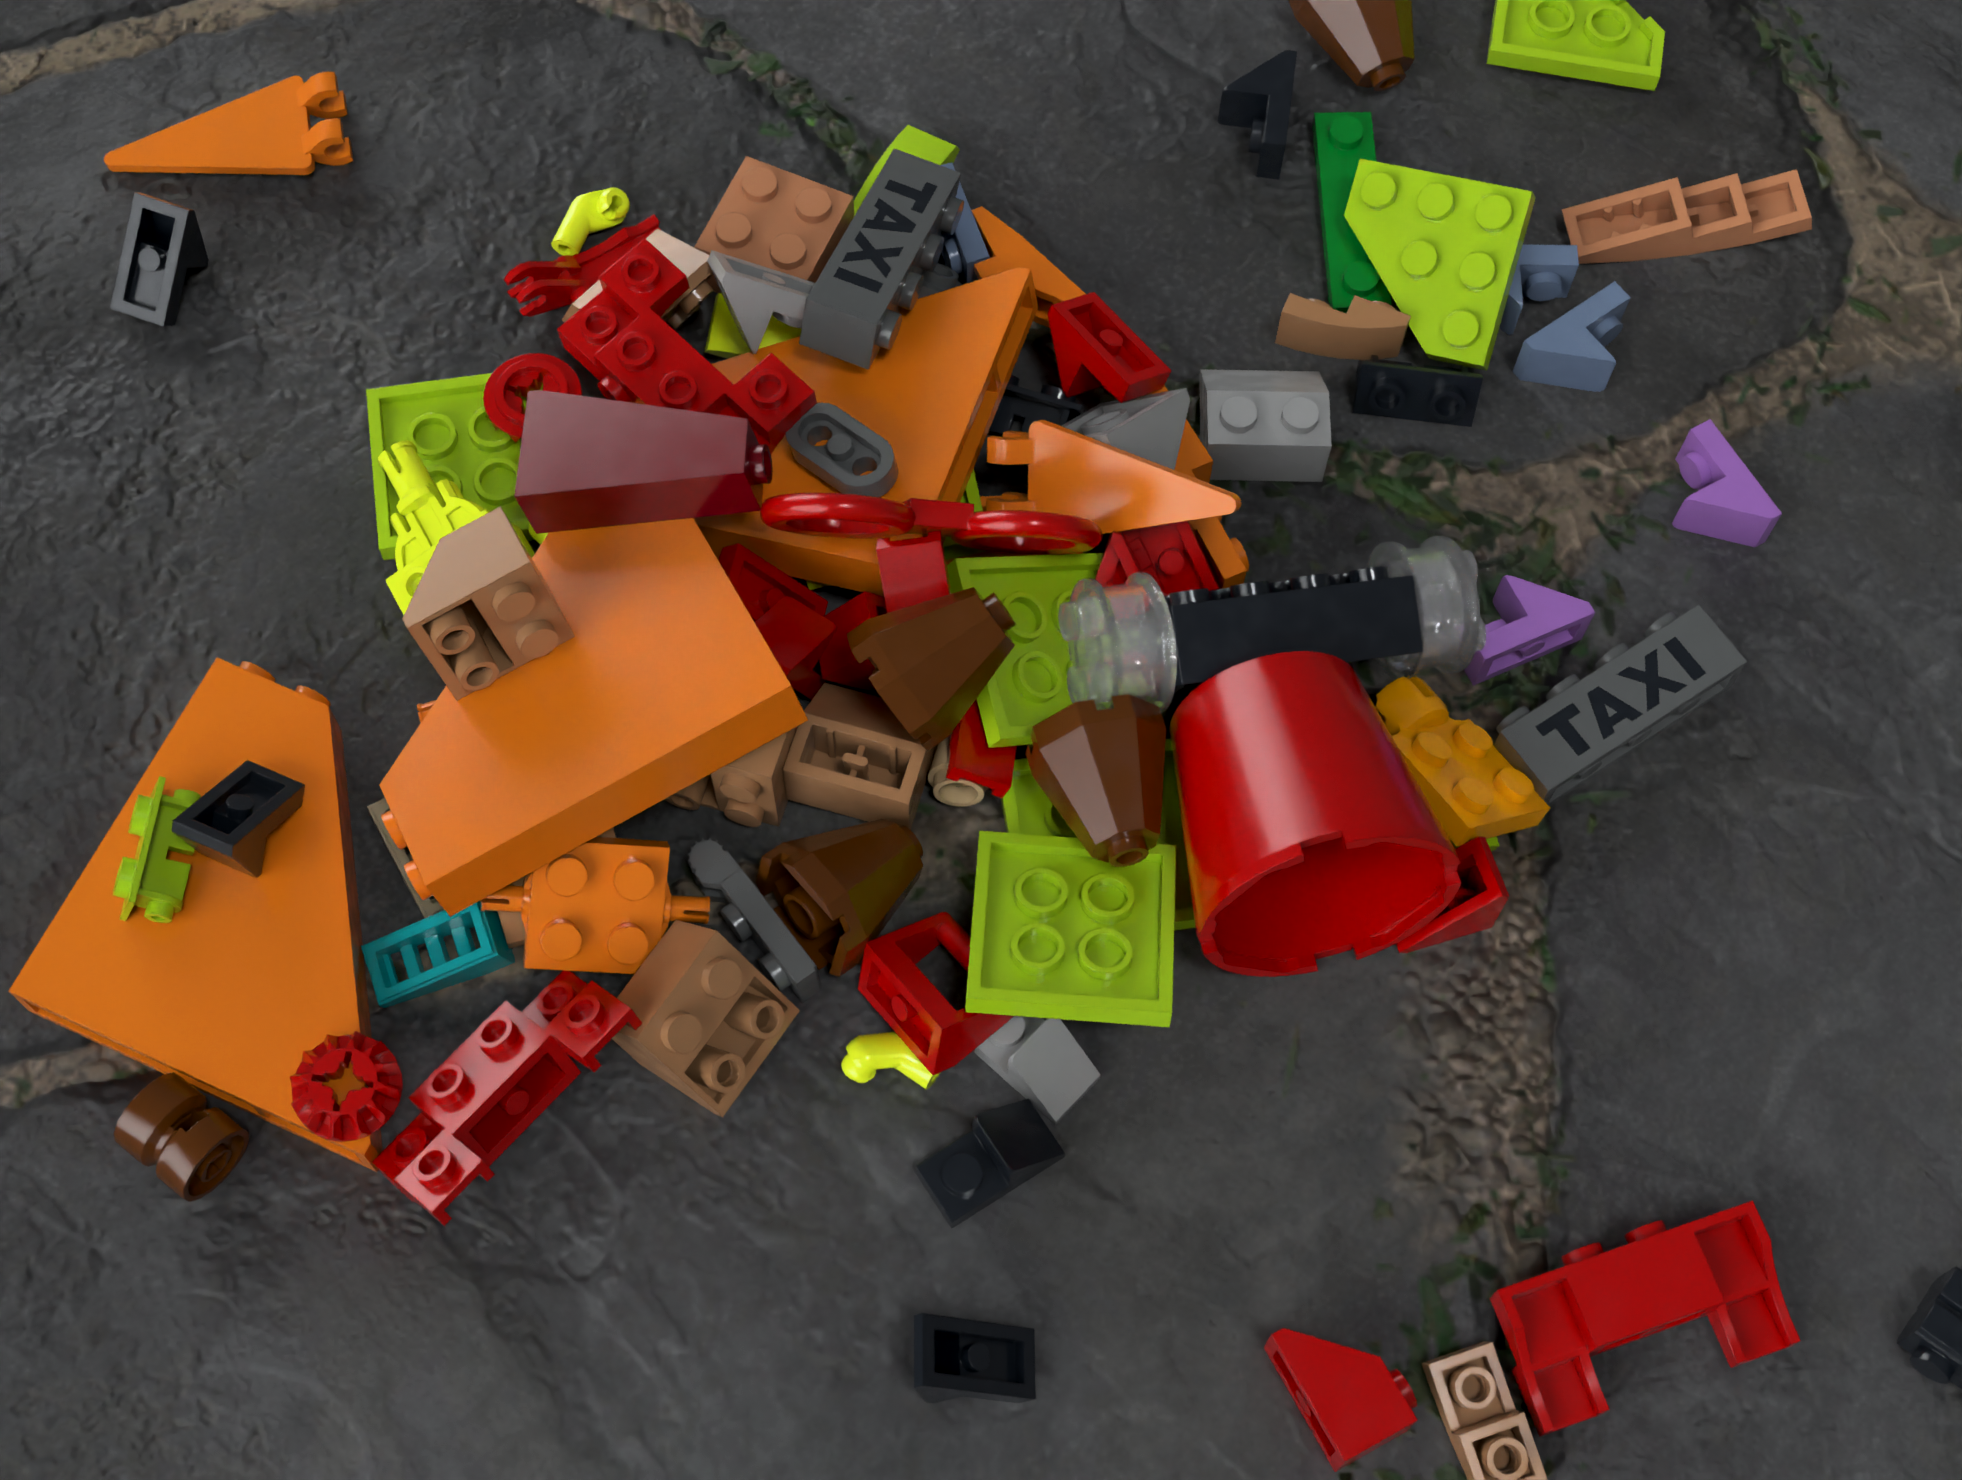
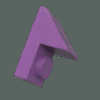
M1711 419L1690 429L1675 460L1679 464V469L1685 482L1691 488L1698 489V491L1689 495L1683 501L1672 522L1673 527L1751 547H1757L1765 543L1781 517V511Z
M1505 575L1501 578L1493 597V604L1502 619L1486 624L1473 634L1472 641L1461 666L1474 686L1581 640L1595 611L1587 601L1514 576Z

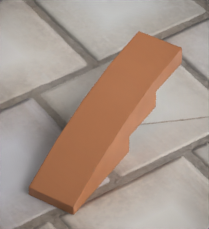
M1797 169L1744 184L1740 183L1738 173L1682 189L1679 179L1676 177L1562 209L1570 245H1577L1579 264L1633 262L1693 255L1754 244L1812 230V216Z

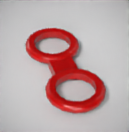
M794 493L770 497L762 503L760 518L764 524L776 530L796 534L835 538H883L907 533L928 535V532L941 531L942 536L951 537L953 541L962 546L1004 553H1078L1089 551L1096 547L1103 536L1101 528L1096 523L1073 515L1024 510L974 512V504L917 498H910L904 502L857 494Z

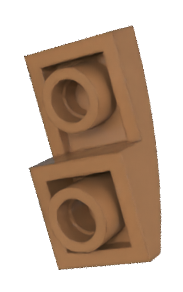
M1290 293L1281 312L1275 343L1294 350L1339 359L1370 360L1371 355H1378V359L1398 357L1411 316L1397 311L1385 302L1370 301L1354 295L1347 313H1343L1333 309L1324 301L1306 299Z
M1483 1341L1421 1363L1450 1441L1468 1480H1548L1525 1413L1515 1408L1493 1342Z

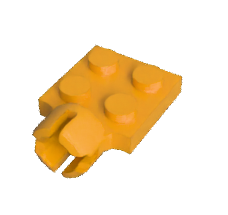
M1410 675L1407 678L1402 676L1386 685L1376 694L1377 703L1375 707L1381 713L1384 724L1446 834L1456 846H1461L1477 836L1488 839L1538 826L1550 810V806L1534 790L1531 780L1524 773L1515 769L1493 746L1490 735L1484 729L1475 725L1470 719L1454 720L1449 717L1446 704L1423 679L1415 675Z

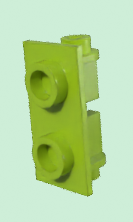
M159 776L150 797L138 795L128 830V833L140 836L135 858L122 857L113 889V896L124 898L119 920L126 921L134 906L146 908L144 917L159 923H170L173 913L182 910V900L191 864L166 859L168 850L190 856L193 855L195 849L172 832V823L177 816L200 799L201 795L185 789L175 790L173 797L163 795L165 777Z

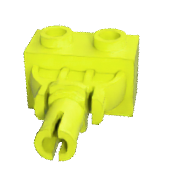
M409 440L399 441L390 446L396 456L395 460L390 452L386 450L378 457L380 466L385 470L400 498L396 506L400 514L395 512L390 516V521L398 534L395 548V560L398 571L385 581L403 615L440 538L491 512L470 500L464 499L457 484L453 481L444 479L435 484L417 452L416 445ZM511 523L532 558L535 553L519 526Z

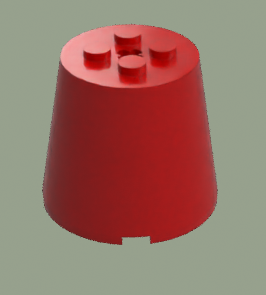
M1292 651L1266 655L1232 666L1209 678L1195 688L1177 707L1170 722V738L1196 935L1204 956L1212 964L1232 973L1258 977L1291 976L1318 971L1316 959L1353 949L1356 959L1359 960L1402 941L1431 922L1453 900L1461 885L1457 872L1458 865L1461 864L1458 854L1350 664L1336 656L1312 651Z

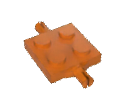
M595 837L526 875L523 880V886L508 885L482 899L481 911L521 912V918L526 931L523 955L524 968L635 974L663 937L668 928L669 921L680 920L683 922L708 924L710 897L671 895L667 882L670 854L668 841Z

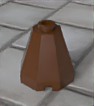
M1288 0L1296 20L1357 86L1373 87L1375 91H1384L1398 85L1406 78L1405 72L1409 70L1415 59L1412 0Z
M972 587L867 619L846 634L850 649L859 664L869 659L875 667L872 675L868 678L878 694L908 733L915 740L919 738L921 745L929 751L950 736L1015 645L1007 631L1017 624L994 592L984 599Z
M1131 694L1111 696L1114 708L1097 710L1094 699L1078 701L1033 726L1030 735L1033 746L1028 744L1026 750L1033 778L1090 856L1107 863L1110 862L1115 867L1130 866L1144 860L1149 854L1148 850L1156 846L1161 829L1166 727L1159 706Z
M879 819L781 843L761 857L756 884L763 897L773 891L779 904L773 910L815 963L817 969L820 970L831 963L829 974L840 977L860 963L863 959L867 942L879 936L918 881L923 868L921 860L923 849L916 835L908 827Z

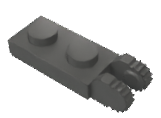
M702 838V841H696V845L690 847L691 852L688 853V864L691 866L692 873H694L692 875L696 885L700 887L704 896L710 897V901L727 904L720 910V913L741 942H744L749 937H752L765 954L758 960V963L770 982L780 992L790 987L801 1003L819 992L821 983L817 966L730 853L724 850L723 845H719L718 840L712 841L711 838L709 840Z

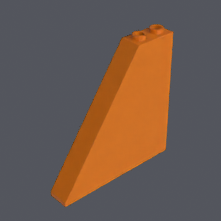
M1017 267L919 298L911 311L902 308L900 312L902 314V322L892 348L888 350L881 347L869 370L799 344L800 336L760 348L756 354L747 352L713 363L712 365L735 384L772 352L815 391L817 403H829L837 406L883 437L891 445L898 466V477L893 487L880 498L904 502L910 498L960 502L1038 309L1031 269ZM785 435L771 454L773 476L771 483L763 484L762 503L770 497L782 494L841 493L795 460ZM828 440L819 441L814 446H823L827 444ZM873 471L864 472L860 476L870 474ZM760 511L694 518L718 560L722 547L739 543L788 576L859 592L866 591L884 597L876 551L877 539L880 538L820 537L776 530L762 522ZM907 533L890 537V541L926 537L928 535ZM942 536V541H943V543H944L945 538H946V537H944V536Z
M694 518L548 533L532 557V560L546 581L575 637L558 645L548 654L535 658L501 676L488 687L474 691L459 700H456L448 687L445 686L379 784L390 808L389 811L381 815L382 821L400 850L408 847L413 860L404 864V869L422 900L434 896L451 917L808 721L789 680Z
M216 657L10 987L9 992L33 1014L163 1074L174 1072L194 1088L378 1172V1168L372 1161L383 1151L381 1128L371 1135L358 1140L345 1142L327 1140L305 1127L291 1105L292 1086L290 1076L296 1073L302 1062L303 1051L312 1050L324 1042L327 1034L342 1036L352 1035L355 1031H358L364 1036L372 1038L365 962L361 948L363 942L342 730L330 709V701L317 691L302 685H298L295 690L289 689L276 683L275 678L258 665L242 661L240 666H236ZM249 760L305 784L302 806L266 837L262 872L258 878L206 857L197 850H194L192 856L168 850L166 859L191 864L182 900V910L173 913L170 923H159L144 917L146 908L134 906L126 921L119 920L124 898L113 896L118 869L123 856L135 858L140 838L138 835L128 833L133 809L138 795L150 797L159 776L166 778L162 792L163 795L173 797L175 790L185 789L194 791L202 797L245 761ZM349 1063V1068L344 1070L341 1079H330L329 1082L321 1081L325 1086L332 1088L337 1094V1104L341 1106L342 1101L346 1100V1095L350 1090H361V1087L372 1088L356 1079L353 1075L351 1063Z

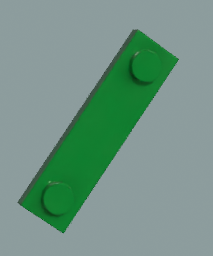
M1371 112L1314 113L1312 131L1329 305L1335 310L1347 313L1354 295L1370 301L1385 302L1392 306L1391 295L1344 216L1360 158L1376 161Z

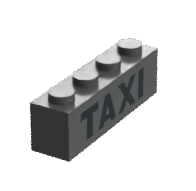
M895 148L893 149L806 298L799 344L868 370L881 347L888 350L892 348L901 326L902 314L900 312L902 308L911 311L920 294L924 278L921 275L923 269L933 272L943 248V233L953 235L958 226L964 207V200L956 198L961 176L960 172Z
M1699 604L1679 617L1674 612L1665 614L1645 631L1643 635L1645 637L1644 640L1631 648L1625 643L1615 646L1595 664L1597 670L1581 680L1576 674L1568 676L1549 691L1546 695L1547 702L1533 711H1530L1527 706L1520 707L1499 723L1496 728L1499 735L1493 746L1515 769L1524 773L1531 780L1534 790L1549 806L1731 688L1748 661Z

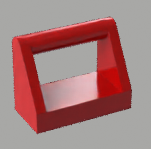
M948 912L938 913L868 941L864 949L857 988L932 1075L957 1065L1014 1017L1009 1015L965 1012V1008L956 1011L915 965L938 945L942 944L968 972L971 937Z

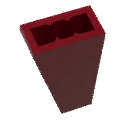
M544 390L528 391L514 497L536 534L754 512L761 510L763 484H768L772 481V458L767 444L758 443L747 418Z

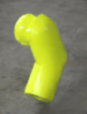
M610 187L576 197L551 242L553 249L562 256H573L580 252L588 234L612 228L622 223L630 208L627 194L619 188Z
M895 1031L856 1036L847 1044L846 1050L848 1053L841 1061L843 1073L849 1079L858 1083H866L873 1079L877 1069L895 1068L927 1090L940 1075V1073L932 1075Z

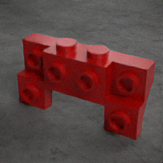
M645 238L598 277L603 290L557 328L563 347L600 381L597 385L606 399L747 418L758 443L767 444L770 454H772L776 446L786 435V432L817 404L815 391L772 352L737 383L733 384L671 328L661 316L690 288L687 276Z
M563 970L522 1012L505 1000L408 1097L421 1113L372 1163L413 1203L415 1202L445 1226L452 1219L445 1211L449 1204L478 1175L488 1182L495 1175L489 1166L581 1073L570 1057L576 1059L595 1073L601 1064L594 1056L626 1024L636 1031L642 1022L629 1006L593 980L587 984L571 971Z
M1753 1200L1667 1230L1663 1220L1643 1225L1624 1235L1628 1244L1604 1252L1600 1242L1580 1247L1561 1257L1564 1263L1563 1267L1498 1289L1489 1298L1517 1363L1512 1372L1539 1437L1597 1417L1610 1410L1590 1358L1592 1356L1705 1316L1710 1321L1730 1368L1789 1348L1801 1341L1779 1285L1770 1236Z

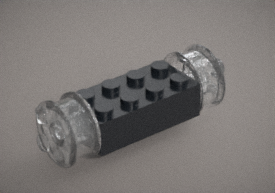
M1440 535L1429 537L1419 548L1407 549L1398 542H1383L1372 551L1365 569L1352 570L1349 573L1330 576L1329 573L1315 574L1269 583V581L1251 582L1210 591L1208 588L1174 592L1164 596L1158 583L1146 572L1133 573L1127 578L1125 584L1102 586L1093 578L1081 579L1074 586L1070 602L1061 603L1058 613L1060 631L1064 640L1068 641L1072 666L1067 673L1070 699L1072 703L1094 699L1097 710L1114 708L1111 696L1131 694L1159 706L1162 714L1168 709L1173 698L1175 686L1205 682L1216 674L1245 661L1292 651L1326 653L1336 656L1345 662L1377 659L1382 669L1395 680L1402 676L1410 679L1415 677L1422 668L1435 667L1446 674L1459 673L1468 667L1475 652L1481 651L1486 643V628L1480 616L1479 597L1476 586L1478 577L1476 559L1471 551L1462 550L1454 540Z

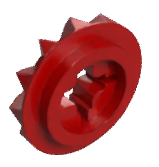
M543 353L522 354L502 363L489 377L483 396L486 413L495 430H502L517 443L522 438L525 406L521 397L527 398L528 391L540 390L542 384L544 391L582 396L581 384L575 371L563 360Z
M355 1031L352 1035L342 1036L327 1034L324 1042L312 1050L303 1051L302 1062L296 1073L290 1076L292 1086L291 1105L300 1121L314 1134L327 1140L340 1142L364 1138L384 1126L397 1109L403 1089L402 1072L392 1052L382 1041L364 1036L358 1031ZM349 1063H351L353 1075L356 1079L372 1088L361 1087V1090H350L346 1095V1100L342 1101L341 1106L337 1104V1094L332 1088L325 1086L321 1081L329 1082L330 1079H341L344 1070L349 1068Z

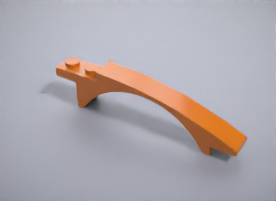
M981 206L971 210L990 256L989 259L974 264V271L978 279L1017 267L1031 269L1038 302V309L1033 319L1034 322L1050 328L1047 314L1052 304L1086 294L1021 234L986 208ZM1164 385L1163 389H1160V390L1151 392V393H1149V394H1155V393L1166 392V391H1168V389H1167L1166 386ZM1186 419L1175 470L1209 483L1213 459ZM1222 516L1189 520L1220 589L1244 584L1246 572L1249 571V561L1240 541L1235 537L1229 539L1221 524Z

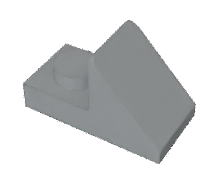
M711 250L707 262L737 329L753 354H756L772 315L789 326L802 328L806 298L812 290L814 282Z
M1014 1016L973 1050L976 1055L1025 1099L1029 1098L1033 1106L1055 1126L1101 1076L1061 1019L1047 1018L1044 1020L1036 1017Z

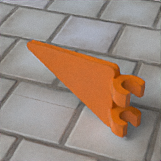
M335 72L317 73L311 76L305 83L300 76H291L112 150L104 156V162L112 172L309 175L315 170V162L330 166H340L353 162L351 141L349 137L344 138L343 124L338 119L348 114L346 96L343 90H338ZM310 115L326 119L318 122L311 128Z
M1038 420L1031 423L1029 433L1005 431L1003 432V437H987L988 463L1002 465L1028 464V494L1005 492L1002 494V499H986V511L1024 510L1073 515L1091 520L1101 528L1102 534L1112 533L1113 530L1118 532L1228 515L1238 511L1241 507L1240 497L1233 492L1046 420Z

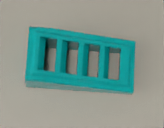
M481 900L451 917L443 910L361 946L378 1004L383 1008L492 973L515 963V957L512 948L509 949L498 912L481 911ZM475 927L481 946L478 949L475 948L470 928ZM452 935L459 956L453 960H450L444 937ZM424 943L433 966L432 969L427 971L424 970L417 947ZM400 951L409 978L402 982L398 980L391 954Z

